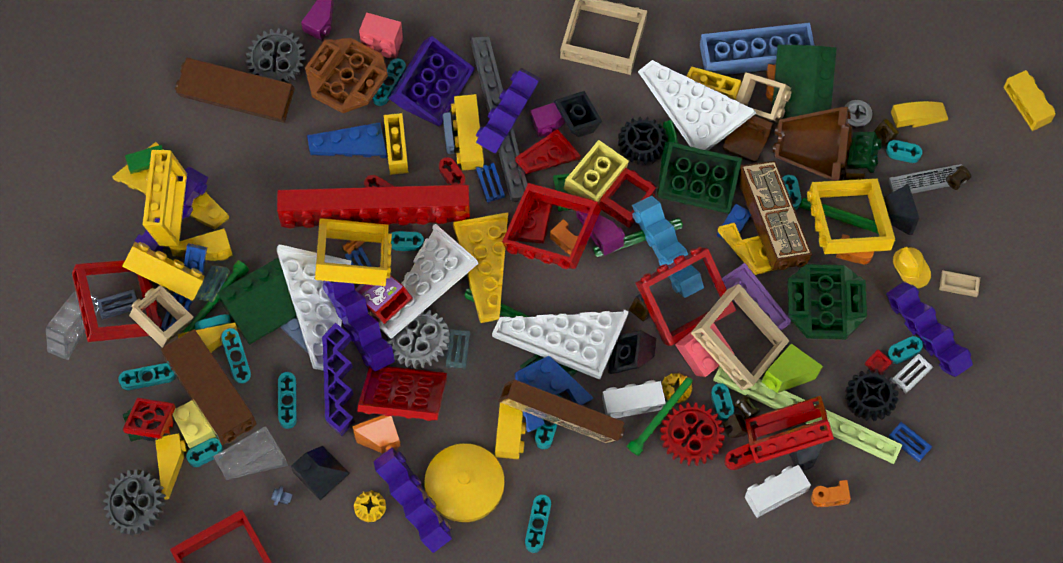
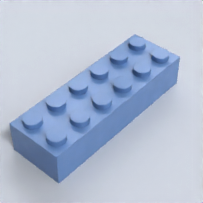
M810 23L701 34L700 50L704 70L720 75L765 71L768 64L776 65L778 44L814 45Z

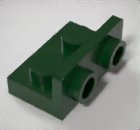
M853 132L847 162L849 168H867L870 173H874L875 166L878 165V150L881 149V140L875 132Z

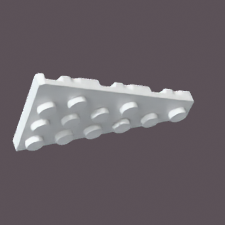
M653 60L638 71L690 147L708 151L756 114L754 109Z
M437 224L432 226L433 231L429 239H425L423 247L419 250L413 261L415 263L410 272L406 273L404 281L401 283L412 296V299L385 324L381 321L379 322L380 329L390 339L479 264L469 252Z
M279 244L277 246V253L313 369L323 370L322 336L335 323L341 327L342 320L338 317L336 309L323 290L322 285L324 282L322 280H315L317 253ZM325 255V263L351 265L350 260Z
M629 311L584 312L575 315L549 314L537 315V317H500L492 337L544 358L550 356L559 364L601 379Z

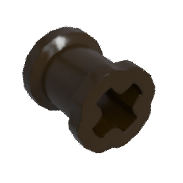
M961 165L955 173L946 177V181L952 189L958 190L960 185L966 180L968 181L972 176L970 171Z
M748 394L741 397L734 404L744 414V419L755 417L760 412V409L756 408L749 400Z

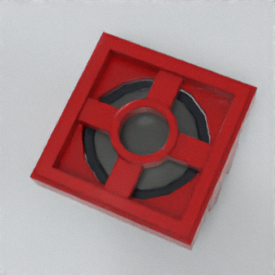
M137 398L123 427L124 433L140 435L142 439L147 441L162 439L165 434H170L169 427H173L172 415L176 408L175 404Z

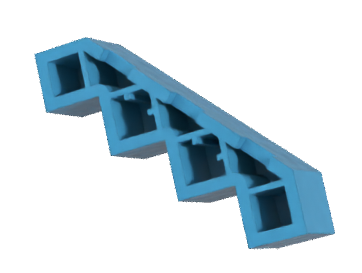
M650 196L632 205L634 213H632L633 218L644 232L648 245L653 248L659 259L660 266L673 263V259L678 256L688 255L687 249L677 240L674 226L665 219L661 203L657 199ZM692 265L668 276L674 291L680 293L684 298L704 288L700 272Z

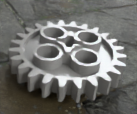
M431 310L426 314L423 311L392 339L388 337V343L393 349L394 359H398L400 365L405 362L407 368L412 364L414 369H416L418 364L424 368L426 362L431 366V360L433 359L438 362L437 356H444L442 350H448L446 343H450L448 337L450 333L443 318H439L437 313L432 315Z

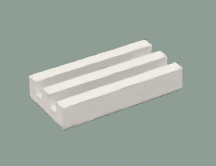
M918 354L892 378V382L896 383L899 389L902 388L906 394L932 370L933 366ZM919 360L921 363L900 381L899 378ZM925 365L926 368L908 386H906L905 383H907Z

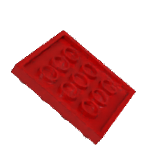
M388 366L374 371L369 367L358 403V412L384 414L385 416H402L408 419L420 418L427 421L438 420L447 382V373Z

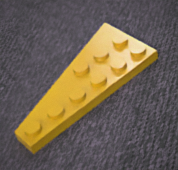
M155 142L148 148L158 146L159 144ZM126 165L112 176L115 181L122 182L128 185V187L146 195L149 169L130 174L128 165ZM206 192L193 200V210L190 216L195 218L196 221L216 229L229 219V215Z
M508 212L453 222L458 244L479 263L467 273L480 323L499 320L505 259V246L502 241L507 232Z

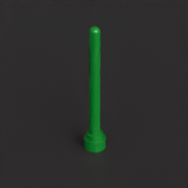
M238 260L233 265V273L217 292L233 284L238 277L245 276L250 269ZM217 292L192 320L190 325L184 330V333L194 330L195 323L203 320L218 303L220 298Z
M687 377L638 439L635 438L634 441L631 440L626 447L632 453L639 456L643 452L642 448L645 441L692 384L693 380L691 377Z

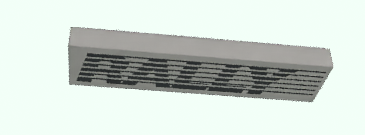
M962 164L889 178L891 191L894 192L905 185L910 186L912 194L949 187L946 177L955 173Z

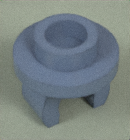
M280 486L278 489L275 488L271 500H274L273 505L277 506L278 502L288 505L292 494L283 492V486Z

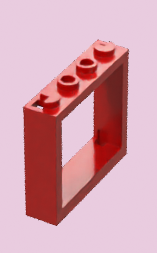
M528 183L502 242L506 250L511 254L519 253L528 259L536 258L546 264L554 263L563 269L571 268L576 270L601 209L597 201ZM534 200L588 214L570 257L516 242Z
M699 246L696 249H691L690 254L676 257L673 259V263L661 265L657 268L656 272L644 274L640 278L641 280L635 282L665 345L672 346L678 343L694 330L708 312L670 332L649 287L703 259L721 298L727 289L707 248ZM732 301L714 322L736 311Z
M125 260L76 264L73 269L72 277L88 342L150 336L138 324L98 327L86 276L132 272L122 267ZM137 274L142 296L145 298V294L153 288V285L149 282V279ZM155 300L145 309L147 316L160 328L162 321L157 314V301Z
M821 396L745 419L749 444L756 464L834 439ZM819 401V404L814 406L813 402ZM820 417L822 418V420L813 422L795 429H791L773 436H769L758 440L757 438L810 420H814ZM756 421L757 424L751 427L750 422Z
M243 510L232 514L170 549L176 562L184 563L182 558L243 525L263 562L272 563Z

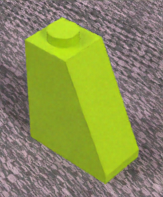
M790 344L766 371L761 382L774 392L779 393L815 380L823 366L796 346Z

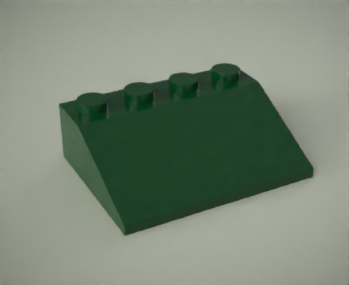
M777 45L774 81L786 84L791 88V97L789 101H786L785 113L782 119L831 109L836 47ZM776 87L773 88L772 109L779 92V88Z
M665 142L657 198L730 214L742 158L673 142Z
M279 257L217 292L223 307L234 323H236V326L249 345L297 317Z

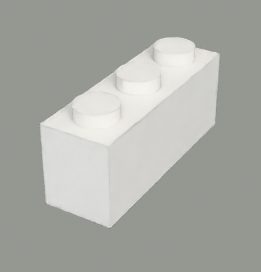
M654 380L647 381L642 385L629 384L625 388L619 389L611 387L603 391L602 395L605 414L613 418L659 411L666 404L661 381L655 382Z
M799 465L795 467L788 466L782 470V474L778 476L771 475L764 480V483L750 486L747 489L745 499L758 518L809 491L811 484Z

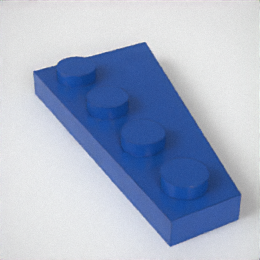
M381 123L307 135L311 155L335 156L339 154L347 157L363 155V157L380 156V158H387Z

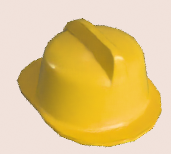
M906 246L895 252L893 264L904 282L914 285L916 288H922L929 283L931 271L918 249Z

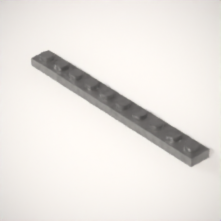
M475 37L471 38L470 43L488 113H490L492 108L496 109L500 104L501 99L499 97L503 88L490 38ZM512 127L498 150L511 202L520 201L527 187L525 173L515 162L516 156L519 155V150Z

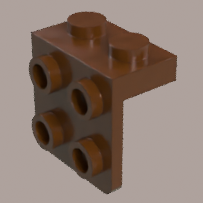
M753 115L727 136L723 149L751 162H757L770 136L773 123L765 118Z

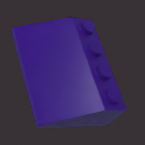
M430 36L422 42L388 99L402 109L440 126L443 122V114L450 111L451 104L454 103V96H459L475 68L433 36Z

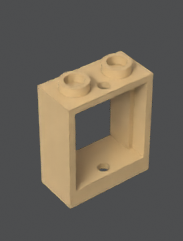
M745 72L736 101L748 106L756 82L779 88L771 114L754 109L756 112L754 116L779 123V120L783 118L785 113L786 101H789L791 97V88L786 84Z
M161 285L156 289L151 288L142 300L137 299L131 307L133 309L129 315L162 348L186 329L194 318ZM155 300L177 320L164 332L142 312Z

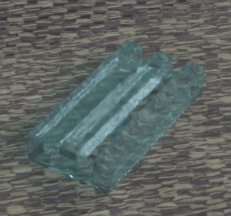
M212 265L195 297L198 300L203 299L204 301L214 302L217 292L220 291L230 270L227 267Z
M451 329L446 368L454 367V369L462 368L466 370L470 331ZM454 335H458L455 362H451ZM462 335H464L465 344L463 351L462 363H459Z

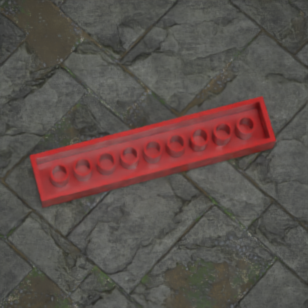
M469 185L278 190L277 212L281 227L289 229L298 226L305 228L319 226L320 218L386 225H408L409 223L420 225L427 223L445 224L447 222L470 219Z

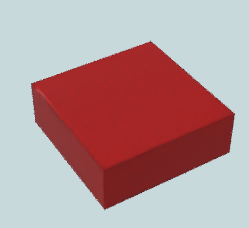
M877 349L865 362V365L873 372L878 369V374L881 375L893 361Z

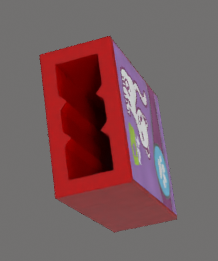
M391 275L390 279L386 278V286L360 284L355 288L358 293L365 297L368 311L383 324L412 299L406 288Z

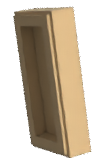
M942 270L939 290L977 297L981 277Z

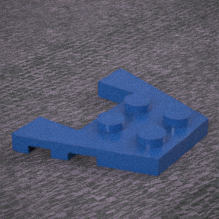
M550 356L515 373L516 380L548 393L558 395L567 391L572 401L579 405H584L593 399ZM523 411L528 433L545 424L542 418Z

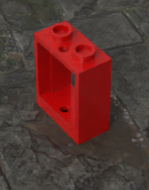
M625 168L599 200V207L602 211L630 228L635 222L632 215L634 210L629 212L610 198L625 179L646 192L640 201L650 196L655 197L656 187L651 181L641 178L636 171Z

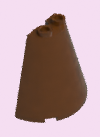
M839 107L780 119L779 124H776L775 135H778V142L773 145V154H775L776 158L832 181H842L844 177L842 170L847 169L851 147L852 125L848 123V119H851L849 108Z

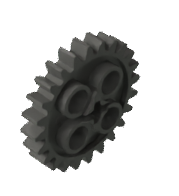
M272 28L270 29V34L263 31V37L257 34L258 41L252 40L254 46H248L250 53H246L247 58H249L246 62L248 65H251L248 67L249 71L253 72L252 74L282 82L285 81L286 83H289L290 78L295 81L294 75H301L299 69H304L305 67L302 62H306L305 57H303L306 55V52L302 50L304 48L303 44H299L300 39L298 37L294 39V33L288 36L286 29L281 33L280 28L277 29L276 33L273 32ZM276 43H279L277 48L279 57L276 58ZM266 46H272L271 50L264 51ZM290 47L288 52H282L283 48ZM273 58H276V67H277V68H276V72H275V73L273 72V71H274V67H275V62H274V59H273ZM270 63L268 68H262L263 64ZM283 64L289 65L285 70L280 69Z
M128 470L127 474L120 473L121 479L114 478L115 485L109 484L112 490L111 492H105L109 499L103 500L108 503V506L104 507L103 510L109 511L105 518L111 519L109 524L114 525L115 530L123 534L141 535L142 531H149L148 525L155 527L154 520L160 521L158 513H164L160 506L166 505L161 499L166 495L160 493L164 487L158 485L160 480L154 479L155 475L144 470Z

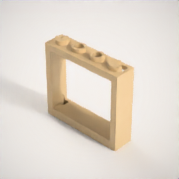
M575 0L561 46L560 58L631 75L647 19V10L626 6L622 3H612L607 0ZM580 9L639 23L629 59L570 45Z
M740 284L727 289L691 332L741 390L754 386L789 342L784 333L772 322L771 318L765 314L758 303L749 296ZM732 300L738 304L774 345L752 373L745 368L710 328Z

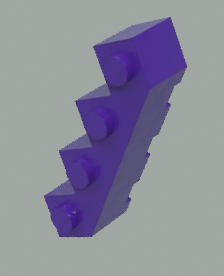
M523 68L519 72L515 70L510 79L513 81L511 86L507 90L504 89L499 97L501 99L500 104L496 109H491L487 116L490 118L489 122L484 128L481 126L476 134V137H478L476 143L495 154L541 78Z
M191 167L185 169L187 181L182 219L190 216L193 210V200L199 195H203L207 190L206 183L208 177ZM178 176V181L183 182V176ZM155 218V222L159 223L160 218ZM147 230L143 235L139 234L135 239L136 243H145L149 246V249L155 252L163 251L164 246H159Z
M323 281V290L328 295L338 317L341 318L351 336L352 341L362 356L364 364L377 371L395 362L392 346L382 338L379 322L368 314L366 299L355 290L354 283Z
M903 281L886 293L892 310L904 317L906 321L904 324L913 335H919L925 350L930 356L935 355L941 362L939 364L940 368L953 377L958 376L973 365L970 351L966 347L955 343L954 333L951 328L938 323L935 309L920 301L919 291L914 285Z
M335 323L322 336L325 420L336 432L343 436L355 423L354 418L342 408L354 395L353 390L342 381L353 366L341 354V351L352 339L343 328Z
M391 447L373 461L375 470L388 483L390 494L403 506L405 517L418 529L420 540L434 553L452 539L450 530H452L451 526L442 518L436 509L433 499L426 494L421 486L420 479L417 475L413 474L405 462V456L400 451L396 452Z

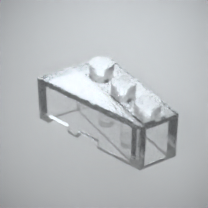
M76 290L46 327L47 352L65 360H69L85 332ZM91 294L96 315L99 309L97 296Z
M266 426L213 456L226 480L288 466L286 458Z

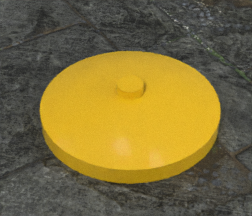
M456 444L440 451L430 462L425 474V491L428 497L433 499L436 509L443 517L457 522H472L487 516L497 507L504 492V474L499 461L485 448L474 444Z

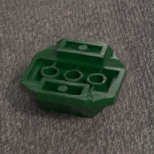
M806 264L788 278V318L807 339L846 340L866 320V280L856 275L845 265ZM821 301H827L830 305H823Z

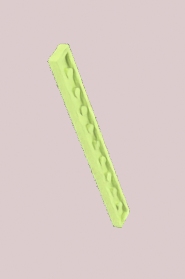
M719 366L713 381L725 384L728 388L743 395L748 394L750 398L775 410L805 401L787 391L776 393L763 384L761 379H758L754 386L741 390L721 366ZM826 410L834 437L892 464L895 463L902 444ZM820 417V418H817V419H814V420H810V421H807V422H804V423L810 424V423H813V422L820 421V420H822V418Z

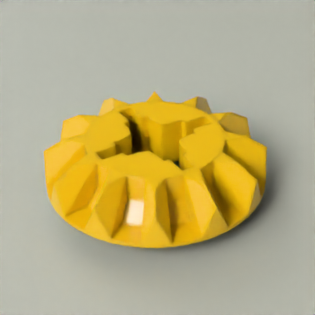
M679 372L671 373L664 377L661 385L664 397L667 400L675 392L674 387H671V385L674 386L679 381L680 386L687 376ZM692 384L677 403L684 402L690 397Z
M372 490L368 492L363 491L361 495L357 496L354 503L355 514L365 522L379 520L386 510L385 499L380 493ZM371 499L373 505L376 506L372 507L370 513H368L367 507L364 505L368 504Z

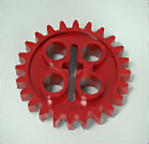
M689 402L686 408H683L680 404L678 407L679 411L672 408V415H666L667 420H663L662 425L664 427H661L660 430L663 433L660 440L665 441L662 447H669L667 454L674 453L673 460L679 457L680 464L687 460L688 466H690L691 461H694L695 465L698 466L699 460L706 464V457L713 460V453L719 454L718 448L723 446V443L720 441H724L725 438L724 435H721L725 430L720 427L722 420L716 421L718 414L711 415V408L705 411L704 404L701 408H698L696 402L694 407H691ZM692 418L695 423L689 424L685 420ZM703 421V424L698 427L696 435L693 434L686 446L682 447L681 445L687 441L689 433L692 434L699 422ZM706 429L709 430L711 434L707 436L704 435L701 431ZM681 433L683 438L677 439L674 434ZM696 444L700 449L692 450L690 445Z

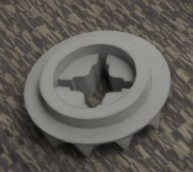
M852 100L844 106L848 107L851 113V119H848L849 124L857 128L859 126L864 127L867 123H870L872 109L866 102ZM856 109H858L860 114L858 119L855 116Z

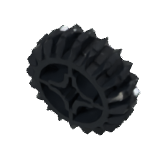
M640 116L638 121L632 118L631 123L626 122L625 127H622L621 133L618 134L620 152L624 153L625 158L630 157V162L637 160L638 165L640 161H644L645 165L648 161L653 164L655 159L659 160L661 155H663L665 142L668 141V136L665 135L666 130L661 129V123L656 124L655 119L649 121L648 116L645 120H642ZM630 136H632L634 140L632 145L628 141V138ZM654 136L658 142L656 146H654L652 142V138Z
M868 369L866 374L860 371L859 376L853 375V380H849V386L845 389V392L848 393L845 399L850 400L847 406H853L852 413L859 412L858 418L864 415L866 421L869 420V417L876 421L877 417L883 420L885 415L890 416L891 410H895V404L899 400L896 397L899 392L894 390L896 384H890L892 377L886 379V373L884 372L882 375H879L878 369L874 373ZM858 387L863 395L862 400H859L857 396ZM882 390L885 391L887 396L886 403L883 401V397L881 396Z

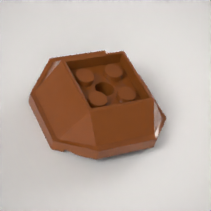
M352 38L324 40L305 67L312 97L343 114L368 105L388 77L382 54Z

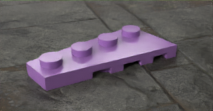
M745 263L722 278L726 289L740 284L780 330L791 324L788 316Z

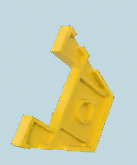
M735 223L719 226V234L754 275L773 271L759 236L742 240Z

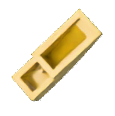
M941 102L903 103L893 105L891 110L896 128L912 125L914 128L948 120L945 107Z

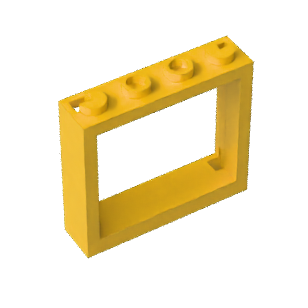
M171 150L151 151L143 226L159 246L179 247L187 173ZM178 176H183V182L178 181ZM155 218H160V222L156 223Z
M878 179L812 182L810 190L807 191V200L811 202V215L815 217V230L819 232V245L823 247L824 254L888 251L892 249L895 236ZM868 195L879 237L831 240L820 198Z
M320 218L315 280L386 286V278L390 279L392 234L388 233L389 225ZM326 238L381 243L380 267L325 263Z

